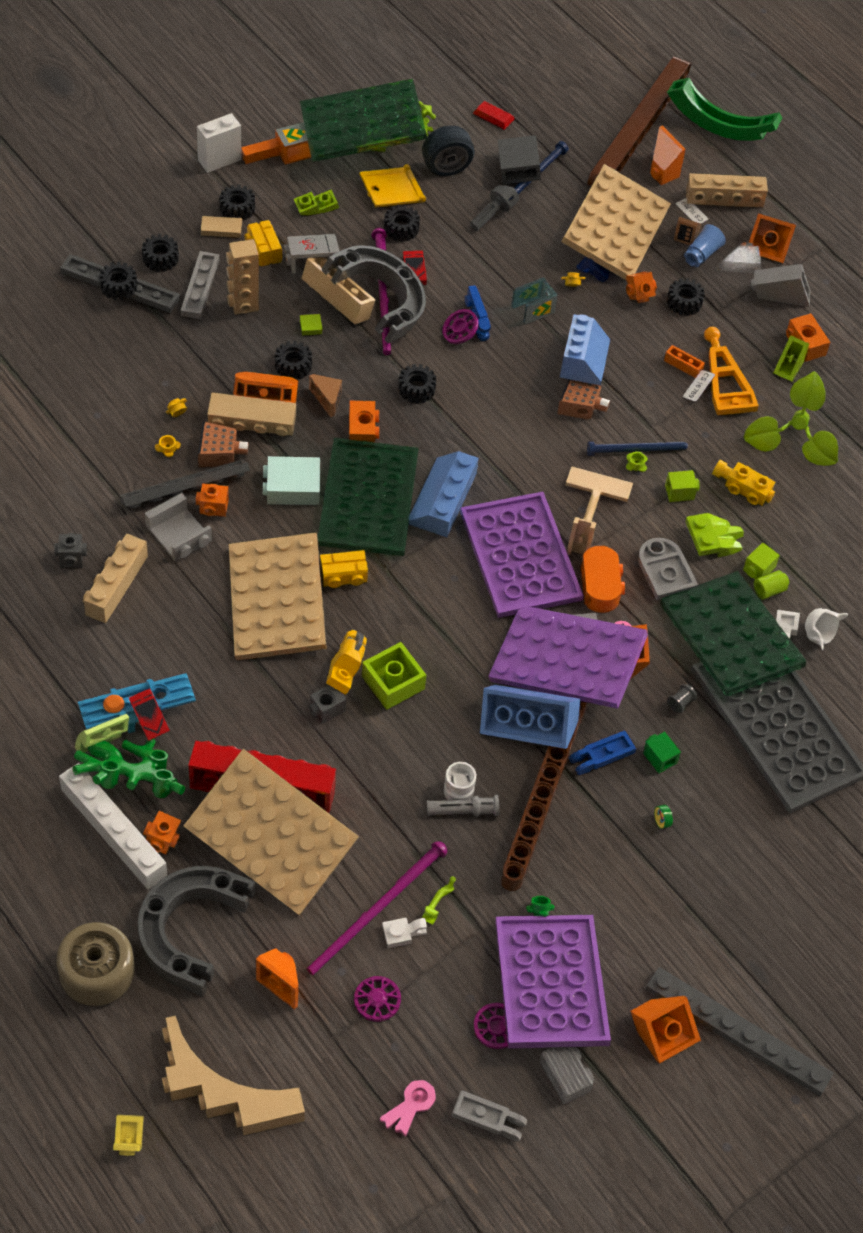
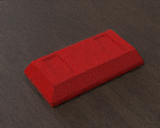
M486 101L473 112L474 115L503 130L515 120L513 115Z

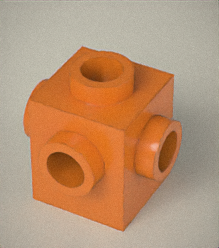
M644 271L626 275V292L630 299L642 303L650 301L649 297L656 296L657 286L652 272Z
M202 483L201 492L196 494V505H199L200 514L226 517L229 501L228 486Z
M158 811L153 823L150 821L147 823L143 835L147 836L146 840L158 853L161 852L166 855L170 846L175 848L180 834L177 831L181 820Z

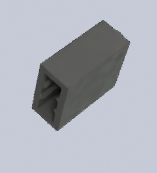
M536 135L498 140L502 184L541 180Z

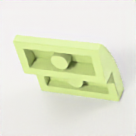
M124 714L84 730L76 739V750L86 752L89 746L101 741L110 742L120 738L121 734L128 730L129 716Z

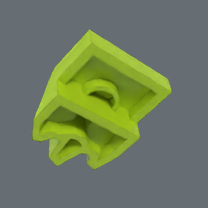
M710 513L686 517L685 523L699 556L717 553L718 557H723L742 550L741 544L736 541L744 536V531L741 527L730 526L727 520Z

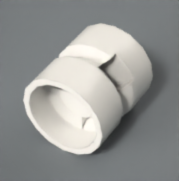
M456 762L446 770L444 795L447 800L472 799L477 774L470 764Z

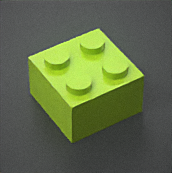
M402 642L362 662L361 677L386 710L425 690L426 674Z

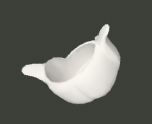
M814 609L808 615L805 622L808 639L820 645L823 650V645L829 643L836 635L839 621L845 619L848 613L839 614L828 609Z

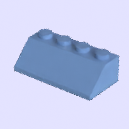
M573 315L560 378L601 385L610 338L594 318L586 315Z
M459 451L438 457L409 515L407 524L448 537L477 474L479 458Z
M500 685L486 687L483 692L480 734L566 749L578 723L580 699Z

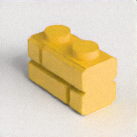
M266 220L261 221L259 224H248L245 240L254 239L258 251L259 266L262 267L270 265V263L281 262L282 247L271 222Z
M364 550L320 555V572L323 587L337 588L345 584L358 586L367 582L368 568Z

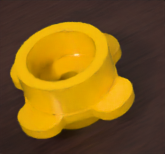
M570 272L566 277H561V279L565 280V286L578 287L581 286V280H585V277H579L580 273Z
M177 398L169 402L166 413L171 414L172 417H178L187 411V407L184 404L187 401L186 398L181 400Z
M165 435L159 439V444L155 445V450L162 452L166 457H172L175 450L180 449L181 444L173 436Z

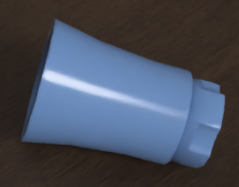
M705 225L684 253L686 262L690 266L698 267L716 250L724 246L726 239L722 231L714 225Z

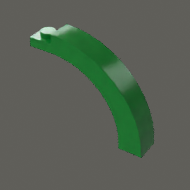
M690 78L673 81L667 91L676 107L692 122L709 132L725 138L742 141L762 140L767 132L775 131L782 120L780 112L764 116L747 117L724 111L704 98Z

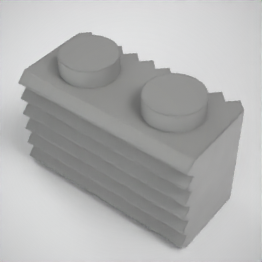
M552 1047L543 1051L540 1057V1064L545 1069L563 1104L591 1092L594 1082L592 1072L589 1068H584L580 1061L582 1057L577 1047Z

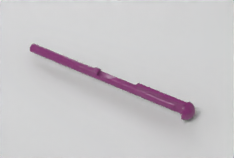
M382 228L374 229L371 237L376 242V248L386 251L385 238L387 234ZM378 279L380 315L382 318L388 314L389 298L387 297L386 284ZM389 327L384 328L382 332L384 355L391 354V343L388 344L384 340L390 332Z
M440 841L433 842L431 844L432 848L398 879L385 895L368 911H365L350 928L306 968L307 971L313 976L439 856L444 858L447 854L446 845Z

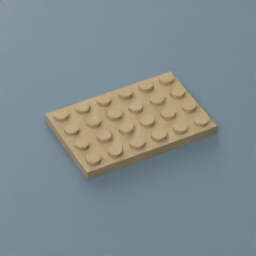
M604 164L561 242L627 281L626 275L636 273L671 203Z
M317 533L229 544L236 661L327 649Z
M245 749L239 753L184 824L186 829L298 915L304 911L359 838L357 834Z

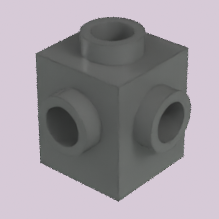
M59 534V543L54 544V554L59 556L60 568H83V556H87V543H83L82 534Z

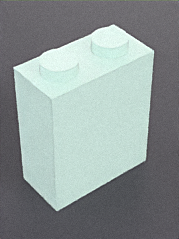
M268 456V465H263V478H267V482H263V495H267V504L319 505L320 458Z

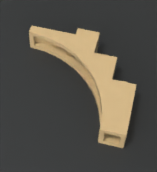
M176 1016L166 1018V1027L162 1028L164 1042H170L171 1051H167L170 1067H165L166 1077L162 1078L164 1092H170L171 1101L198 1095L200 1110H206L207 1118L234 1112L237 1128L242 1127L243 1135L305 1121V1110L299 1088L285 1090L255 1089L239 1085L218 1075L207 1067L190 1049L181 1033Z

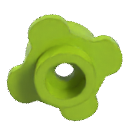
M636 451L627 455V470L640 472L647 470L645 462L648 458L642 452Z

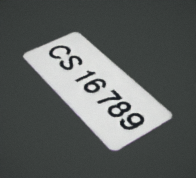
M687 198L676 203L692 221L703 223L708 220L694 204H687Z
M701 370L683 397L697 401L715 374Z

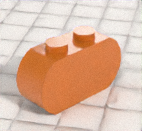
M239 372L235 374L233 395L296 403L298 380L286 376Z
M594 546L589 548L583 554L581 564L584 604L590 610L599 613L614 610L619 605L621 595L625 594V582H621L623 564H619L618 554L609 547Z

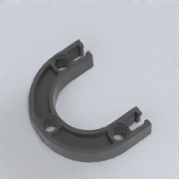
M364 245L352 246L329 256L321 269L325 275L330 273L329 270L337 269L331 279L334 285L353 275L363 274L375 277L391 288L397 297L399 308L384 315L375 328L379 334L383 332L384 328L389 327L391 329L384 339L388 344L411 331L425 309V291L418 276L404 261L383 249Z
M211 866L184 868L160 880L145 897L138 918L140 947L145 960L152 970L165 981L203 997L207 990L206 980L201 979L199 981L191 977L193 973L207 977V980L211 981L214 976L213 965L182 953L172 946L164 932L166 922L172 912L180 905L197 899L213 900L245 913L249 906L248 897L253 898L255 894V881ZM220 884L227 885L225 888H218L217 886ZM234 891H239V892H242V893H246V894H248V896L243 895V897H242V896H240V895L234 893ZM154 907L161 908V910L157 912L151 911V909ZM177 967L185 968V970L182 972L174 971V969Z

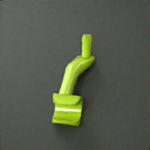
M450 877L449 884L440 888L429 906H426L422 916L426 922L432 925L435 923L439 912L434 909L442 897L454 890L455 877Z

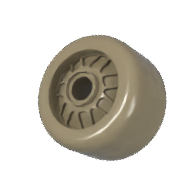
M92 922L76 927L64 937L57 951L56 965L61 986L66 994L78 1003L88 1006H102L112 1003L124 995L132 983L135 971L132 946L126 935L110 924Z

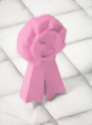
M418 1080L411 1082L404 1091L405 1101L380 1117V1121L385 1123L387 1129L400 1119L395 1127V1132H402L406 1136L415 1114L428 1111L436 1100L435 1090L427 1081Z

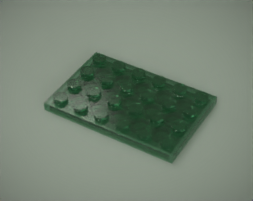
M413 79L300 101L312 162L427 139Z
M334 438L318 532V546L404 556L419 448Z
M738 571L702 583L698 587L661 598L660 605L726 697L806 667V659Z

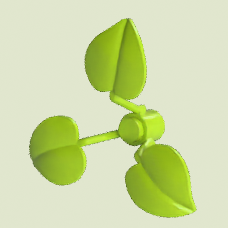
M813 371L793 384L790 390L791 401L794 405L803 408L794 413L791 421L778 428V422L775 418L769 416L758 418L745 431L744 440L760 451H772L781 442L779 432H782L789 426H793L797 430L804 429L809 441L803 444L802 451L808 461L821 466L836 464L838 462V442L835 436L827 431H818L812 437L807 426L810 417L806 412V408L811 411L819 410L823 406L826 397L823 381L817 372Z

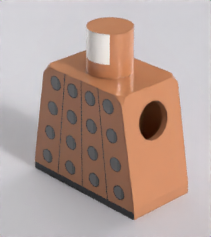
M569 379L561 396L557 414L589 420L592 418L595 409L607 412L610 400L600 398V385Z
M203 422L198 451L199 467H217L234 462L235 454L248 455L249 442L237 441V430L235 428Z

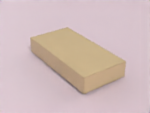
M202 216L201 235L241 238L242 218Z

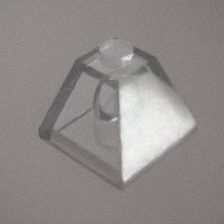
M741 243V246H737L714 267V271L754 273L755 270L761 268L758 246H753V243Z

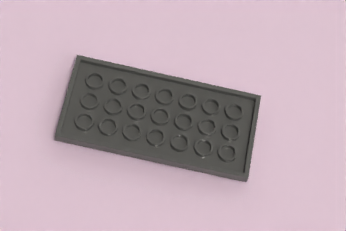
M768 632L692 665V673L789 813L863 779V764Z

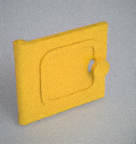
M405 164L401 168L363 171L359 173L368 191L367 195L371 198L375 208L423 203L426 201L409 164Z

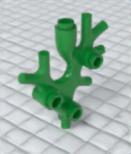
M155 739L146 740L143 746L136 745L128 740L123 741L121 746L123 749L142 759L140 763L135 764L124 761L119 750L105 740L87 748L92 756L80 750L74 755V759L83 763L72 767L74 775L98 772V774L93 776L92 780L97 785L101 784L105 789L114 788L118 784L119 775H124L129 778L126 787L130 790L135 789L140 780L153 783L152 791L157 798H166L172 791L180 795L185 791V786L177 782L171 771L166 770L168 754L163 750H153L156 743Z

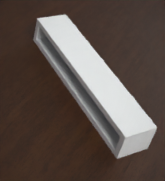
M71 767L59 775L61 790L148 890L167 876V864L101 787L93 782L92 777L88 773L74 775Z

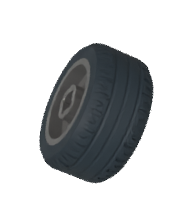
M459 126L440 127L431 132L422 144V155L427 168L433 174L439 176L455 175L462 172L473 161L475 154L470 135Z

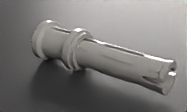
M494 795V797L489 798L474 796L468 800H427V816L472 814L475 817H479L480 814L499 816V797Z

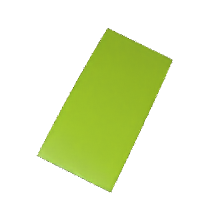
M332 189L316 196L309 192L294 199L300 215L321 214L339 208Z

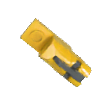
M351 630L346 633L338 653L331 661L326 681L328 685L345 695L351 689L353 676L360 668L366 648L367 638L360 632Z

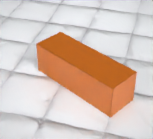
M274 138L241 147V156L245 164L279 156V145Z
M674 345L665 353V362L694 378L704 369L705 362Z

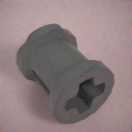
M683 683L678 692L667 698V703L672 710L682 713L690 701L693 702L697 699V693L692 686Z

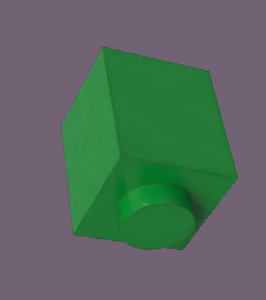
M664 731L659 735L654 734L645 741L643 754L658 774L678 763L681 751Z

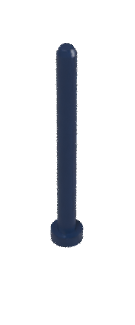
M559 141L555 145V150L540 163V173L559 155H565L568 152L569 148L565 142ZM532 181L520 182L514 189L520 194Z
M588 441L587 455L594 456L595 453L686 450L688 444L686 442L595 444L594 441Z

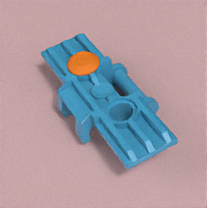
M187 673L155 682L147 679L145 683L118 690L113 688L110 689L109 694L79 701L78 705L86 730L127 714L129 716L127 731L128 733L135 732V725L139 720L129 701V697L149 688L155 699L156 694L160 692L166 694L163 699H156L161 711L195 702L196 699Z

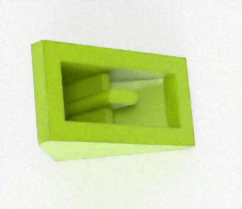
M790 335L773 373L793 381L804 363L809 343Z

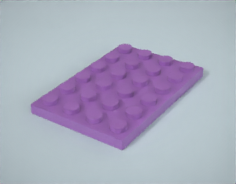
M544 492L461 507L460 514L498 618L515 615L519 609H522L523 605L544 609L583 600L582 590Z
M523 605L522 609H519L515 615L488 677L490 682L542 693L578 698L580 701L618 709L648 633L646 629Z
M593 915L496 917L495 926L508 1048L610 1046L611 1037Z

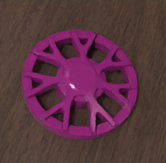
M468 309L455 311L444 322L442 329L444 338L451 344L465 343L476 333L479 323L478 318L474 312ZM464 314V317L459 318V315ZM472 315L473 318L469 322H467L469 317ZM454 331L452 334L447 336V332Z
M373 976L363 980L358 985L354 994V1004L358 1013L365 1019L373 1022H382L392 1018L398 1012L401 1005V993L398 986L392 980L382 976ZM374 982H382L381 988H374ZM366 985L371 991L365 993L361 989ZM390 985L394 990L387 994L384 989ZM368 998V1003L359 1005L358 999ZM388 998L397 999L396 1005L387 1003ZM369 1007L375 1009L373 1016L366 1013ZM386 1007L389 1013L382 1016L380 1009Z
M490 1003L483 1006L477 1012L473 1025L474 1032L478 1040L485 1046L493 1049H503L508 1047L507 1034H505V1013L504 1016L496 1015L497 1008L504 1010V1004ZM487 1010L492 1015L489 1020L483 1015ZM478 1023L487 1024V1029H478ZM487 1033L493 1036L490 1041L484 1038V1035ZM502 1036L505 1043H497L496 1037Z

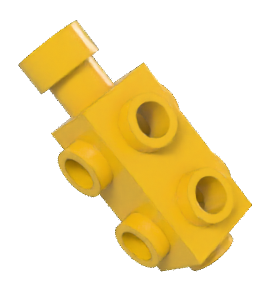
M722 460L718 461L712 475L719 479L721 477L726 479L725 486L728 487L732 494H741L747 497V501L753 505L759 504L763 506L765 501L770 503L775 494V491H773L775 481L739 462L732 469L727 466L728 463Z

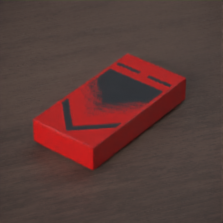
M423 250L403 251V261L415 272L422 285H427Z
M150 688L129 697V701L148 741L170 732Z

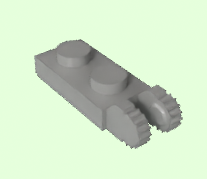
M463 1090L460 1091L451 1117L492 1133L501 1134L505 1138L514 1141H520L522 1134L516 1129L505 1126V1120L520 1127H525L527 1119L524 1116L509 1111V1108Z

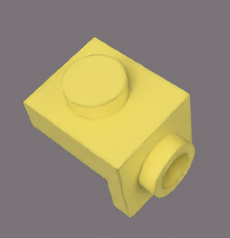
M117 1115L113 1150H119V1155L132 1156L135 1155V1151L141 1150L144 1116Z

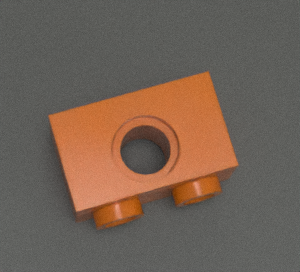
M810 313L790 319L786 330L787 338L789 339L791 335L809 343L804 361L826 356L831 342L813 315Z
M350 401L349 447H375V439H379V426H375V423H379V410H375V401Z

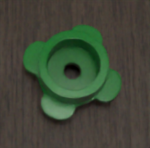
M534 896L531 899V905L527 906L526 910L530 913L533 912L535 916H548L555 906L551 904V900L548 897Z

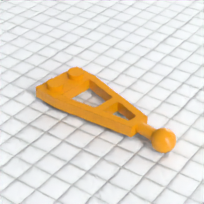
M708 327L704 332V338L712 346L709 350L710 373L715 374V376L711 380V392L717 415L757 412L759 405L753 389L727 347H720L718 341L720 331L716 327ZM716 357H722L727 366L717 367ZM734 376L743 392L719 394L718 377Z

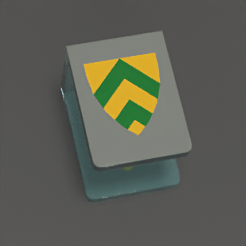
M543 277L513 290L511 306L516 308L529 303L525 306L523 322L528 324L555 313L558 295Z

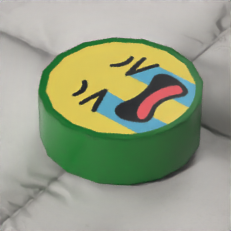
M665 804L656 806L654 817L657 826L660 829L671 827L673 816L670 808Z

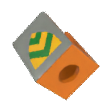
M308 122L275 130V139L279 145V155L285 165L316 156L309 143L315 141L316 136Z

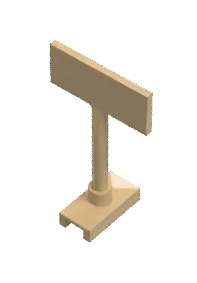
M571 467L566 486L588 491L592 494L584 518L575 517L567 548L568 555H571V552L584 554L586 550L591 548L596 523L592 522L600 495L628 502L633 483Z

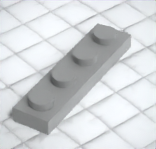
M199 252L182 304L181 316L196 319L202 318L220 261V254Z

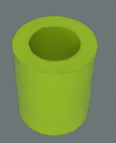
M780 570L754 580L755 592L762 600L787 591L789 585L788 576Z

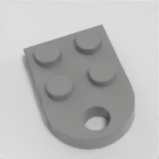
M652 538L641 546L638 562L656 600L697 590L698 583L677 544L665 538ZM651 547H658L662 551L654 552L651 550Z

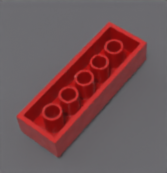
M195 741L188 765L190 789L210 792L242 750L234 746L215 745L210 741ZM255 750L247 751L330 814L335 794L336 768L326 764H312L300 759H286L280 755L261 754Z

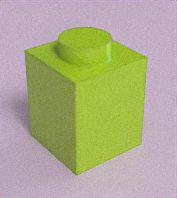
M693 470L668 472L665 488L669 502L695 499L700 485L698 478L695 479Z
M762 543L746 558L743 571L754 579L765 576L776 568L780 555Z

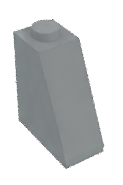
M802 264L755 270L754 279H751L752 291L756 292L758 299L810 306L811 291Z

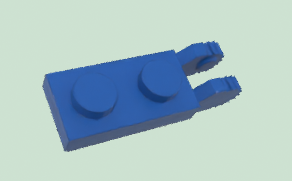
M475 285L468 286L465 304L467 308L470 307V310L478 318L477 338L480 341H486L490 336L491 324L477 287Z
M624 730L589 744L585 748L574 752L568 758L571 763H576L588 757L589 761L580 764L575 769L577 774L581 775L590 772L593 768L597 769L632 755L636 752V748Z

